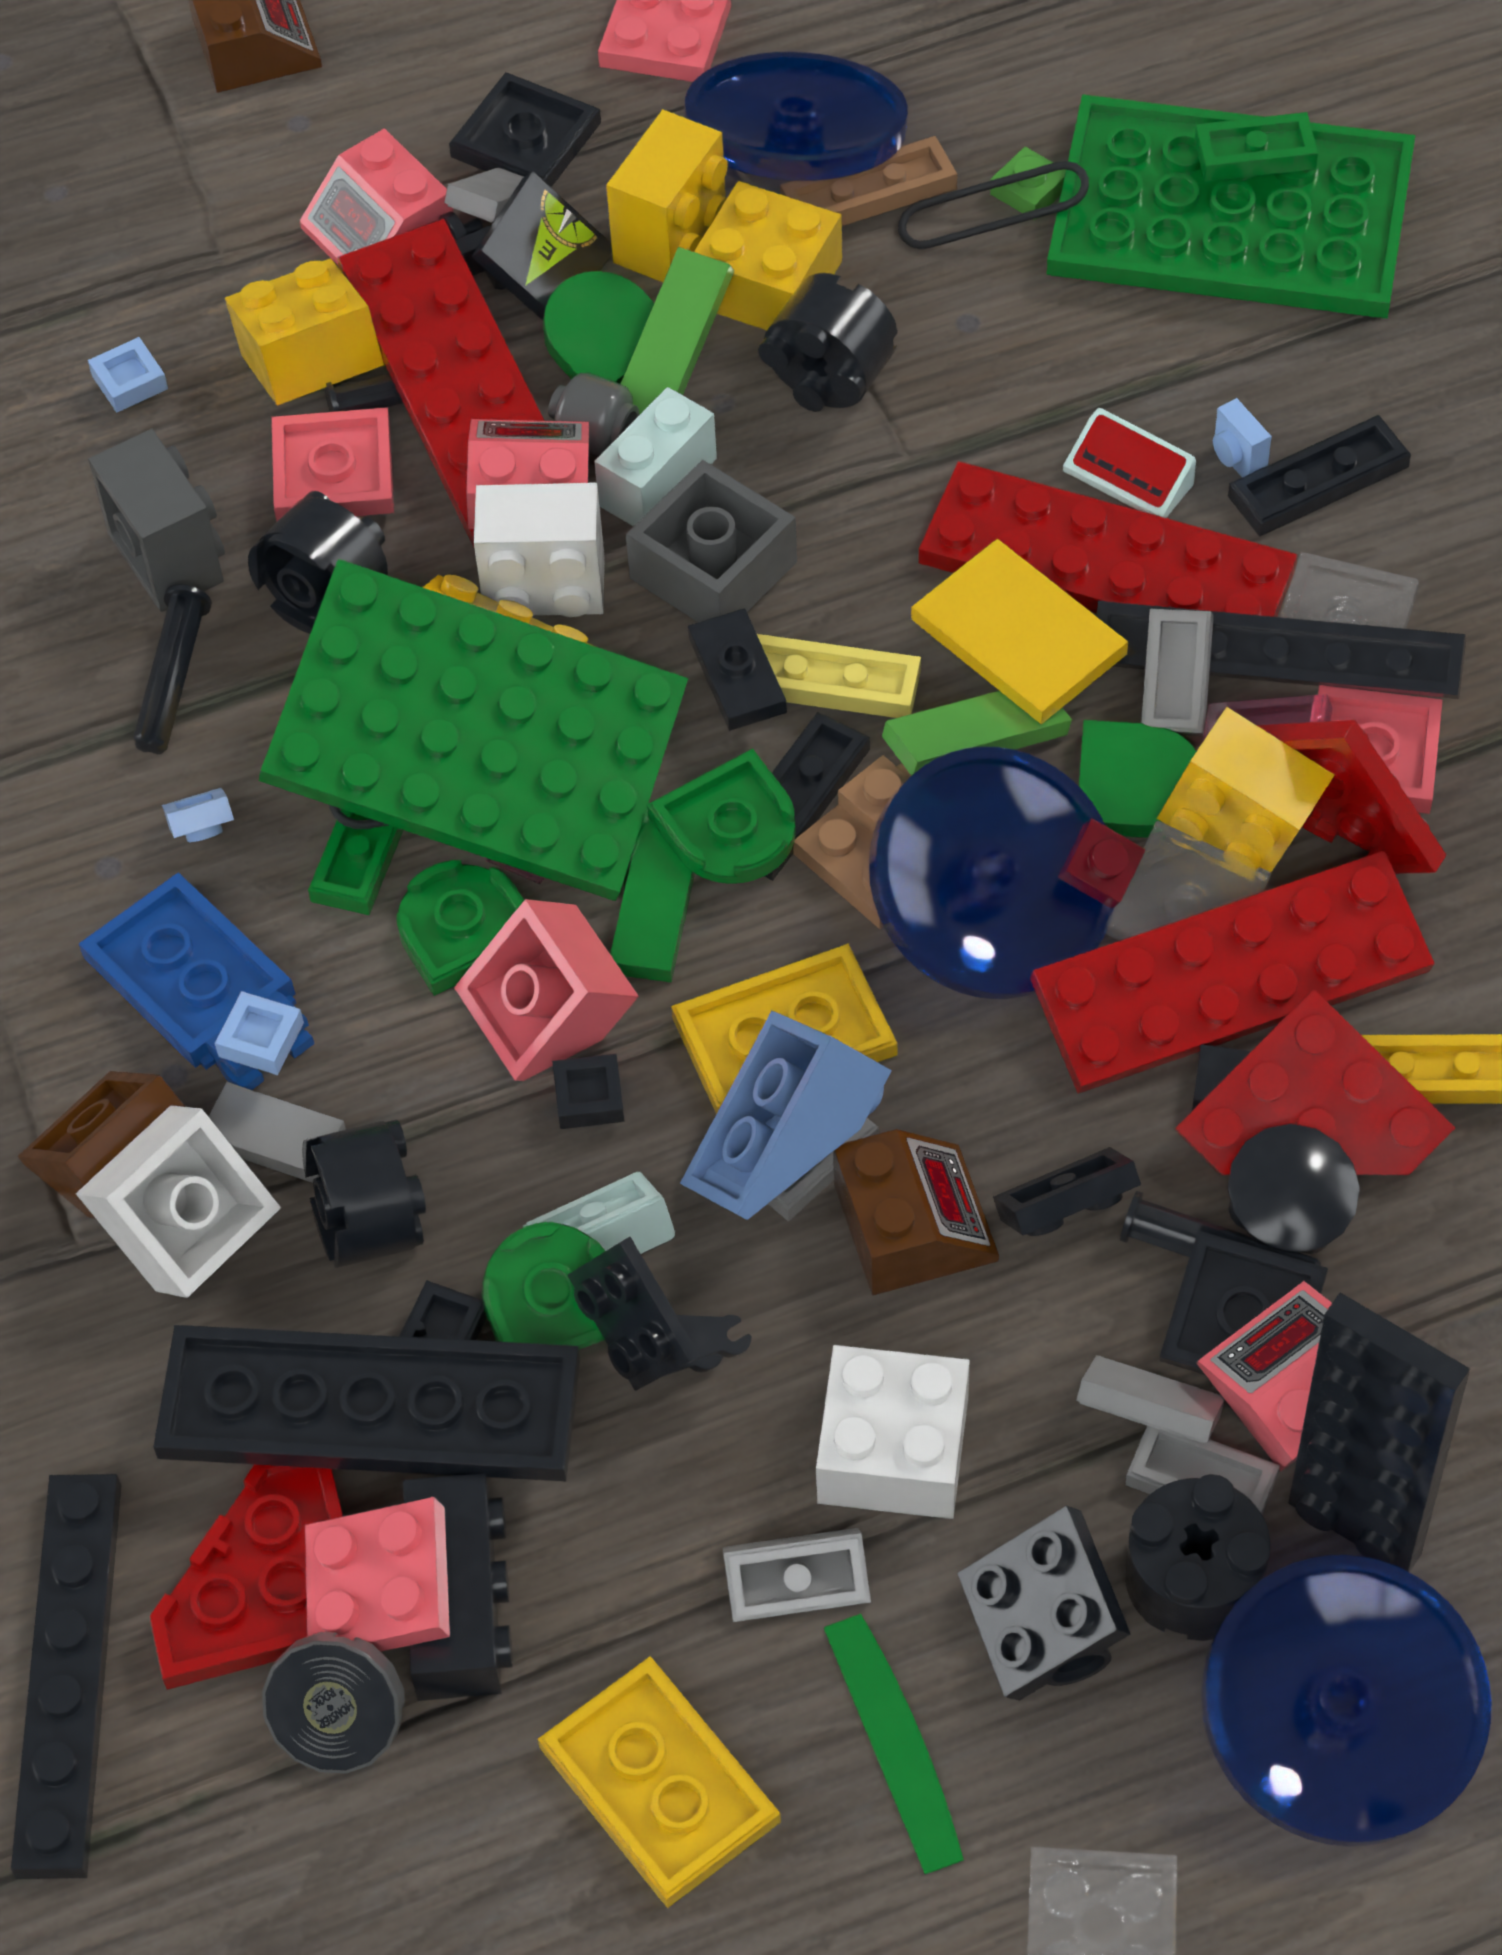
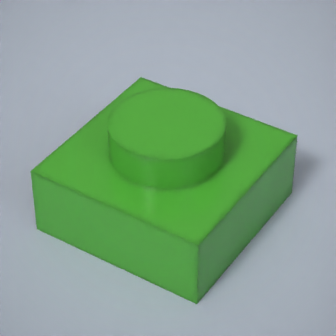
M1025 146L991 180L1053 162ZM1057 170L990 189V195L1021 213L1047 207L1061 195L1066 170Z

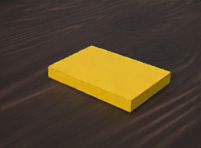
M998 539L911 607V620L1040 724H1043L1127 655L1128 641Z
M849 943L671 1006L673 1021L716 1114L771 1011L832 1036L876 1062L898 1055L897 1041Z
M651 1656L538 1738L540 1750L667 1908L781 1823V1813Z

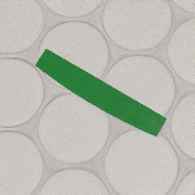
M862 1614L825 1626L824 1631L924 1874H929L964 1861L943 1790L920 1730L904 1694Z

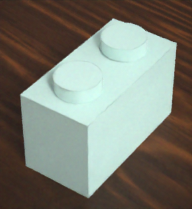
M667 387L594 461L599 506L634 527L702 460L712 464L717 459L714 413Z

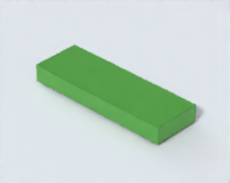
M681 247L677 248L621 382L632 394L633 404L638 406L639 415L667 387L683 395L734 274V269L730 264Z
M996 691L887 720L882 738L914 778L1066 736L1072 719L1061 708L1043 724H1040L1002 692Z

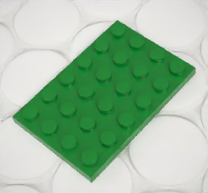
M1082 94L1068 161L1077 163L1085 169L1089 177V189L1085 198L1076 206L1057 212L1047 258L1046 275L1388 319L1416 135L1310 122L1318 150L1316 169L1204 182L1195 145L1196 124L1264 116ZM1066 170L1059 203L1073 198L1081 187V180L1073 171Z
M338 559L263 762L258 781L616 902L688 678Z

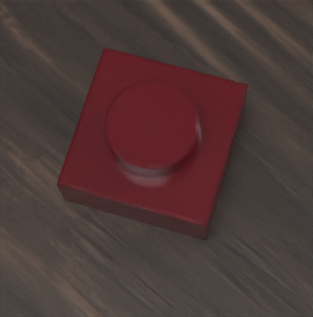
M1092 818L1083 825L1058 878L1112 909L1121 903L1146 849Z

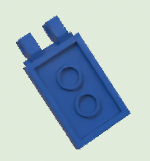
M179 872L79 943L84 959L195 1068L201 1065L207 1070L216 1064L229 1083L250 1090L264 1082L263 1075L258 1069L218 1057L215 1042L241 991L295 1007L296 1000L293 996L296 993L292 980ZM303 1014L304 1024L289 1052L294 1059L315 1044L313 1037L304 1030L309 1024Z

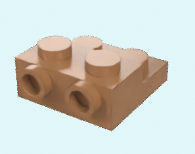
M882 755L838 790V805L799 835L794 841L793 850L794 855L876 927L881 929L970 857V821L964 809L956 801L946 798L939 803L926 792V783L922 775L913 778L902 763L896 766Z

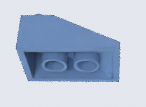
M771 1011L680 1184L748 1220L862 1128L868 1115L880 1104L884 1093V1084L892 1070L832 1036Z

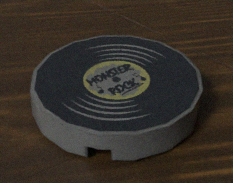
M319 1632L295 1641L271 1667L262 1690L263 1718L275 1743L295 1762L318 1772L347 1774L372 1765L393 1743L402 1723V1708L405 1705L404 1687L393 1663L373 1644L358 1637H355L354 1640L346 1637H335L338 1634L336 1632Z

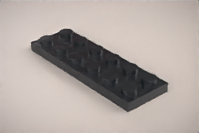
M1340 1292L1324 1314L1288 1504L1295 1507L1299 1516L1312 1527L1321 1531L1333 1530L1354 1543L1359 1553L1371 1563L1383 1568L1392 1566L1403 1574L1408 1575L1423 1551L1470 1368Z
M174 1325L153 1447L157 1459L455 1476L486 1473V1477L566 1482L580 1365L578 1346Z

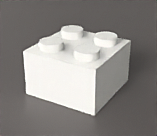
M597 483L476 485L474 548L481 594L497 602L500 600H511L529 608L533 615L578 617L583 614H603L605 557Z
M171 1105L76 1193L156 1292L188 1298L281 1209L203 1109Z
M833 1345L816 1464L817 1504L954 1519L968 1403L970 1360Z

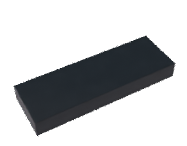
M1377 415L1229 483L1228 498L1258 536L1261 537L1408 468L1411 453L1383 419Z
M820 712L815 714L772 772L793 803L796 824L795 839L818 821L838 794V790L844 786L870 750L869 736ZM793 847L785 861L764 877L772 881L776 878L793 855Z

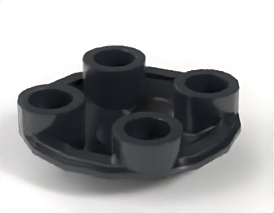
M1295 1124L1265 1128L1243 1144L1231 1163L1227 1187L1230 1197L1229 1213L1236 1225L1246 1229L1248 1234L1271 1248L1294 1253H1319L1329 1243L1344 1233L1356 1214L1360 1187L1354 1164L1338 1142L1315 1128Z

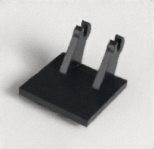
M631 1237L624 1239L567 1275L574 1286V1297L578 1307L587 1318L595 1322L608 1344V1355L612 1365L622 1377L629 1380L635 1391L661 1377L688 1368L696 1372H707L718 1366L723 1357H735L745 1352L750 1346L752 1339L750 1334H746L736 1341H731L727 1337V1331L741 1322L739 1316L676 1315Z

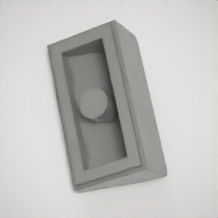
M859 1528L722 1548L733 1622L871 1602L862 1534Z

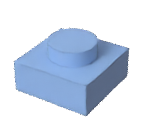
M140 337L88 360L92 377L116 413L168 389L164 372Z
M1237 398L1218 407L1213 447L1220 461L1227 467H1233L1241 477H1245L1268 466L1272 436Z
M222 788L162 805L173 837L185 835L187 842L201 841L223 832L222 823L234 820L228 798Z
M241 991L215 1042L218 1057L278 1075L304 1024L301 1009Z

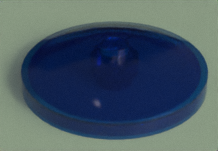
M771 52L748 55L723 62L697 77L690 85L685 96L684 118L722 132L723 156L727 159L728 167L731 169L771 179L818 181L847 177L870 170L895 155L902 147L906 138L908 105L901 90L891 80L859 63L816 53Z
M974 747L950 752L938 757L920 768L895 791L877 821L869 851V880L878 916L889 937L904 957L930 979L962 994L987 999H1011L1035 994V989L1030 980L1033 970L1097 949L1111 923L1115 907L1109 908L1058 878L1083 825L1092 818L1105 825L1101 815L1084 791L1072 779L1051 764L1028 753L1001 747Z
M1327 1555L1309 1558L1276 1570L1260 1580L1234 1605L1220 1625L1206 1658L1202 1680V1710L1206 1733L1212 1751L1232 1786L1258 1813L1275 1825L1305 1839L1329 1845L1367 1846L1385 1843L1410 1834L1435 1819L1459 1797L1471 1781L1482 1760L1489 1737L1492 1700L1488 1673L1480 1648L1460 1614L1440 1593L1417 1576L1392 1564L1367 1557Z

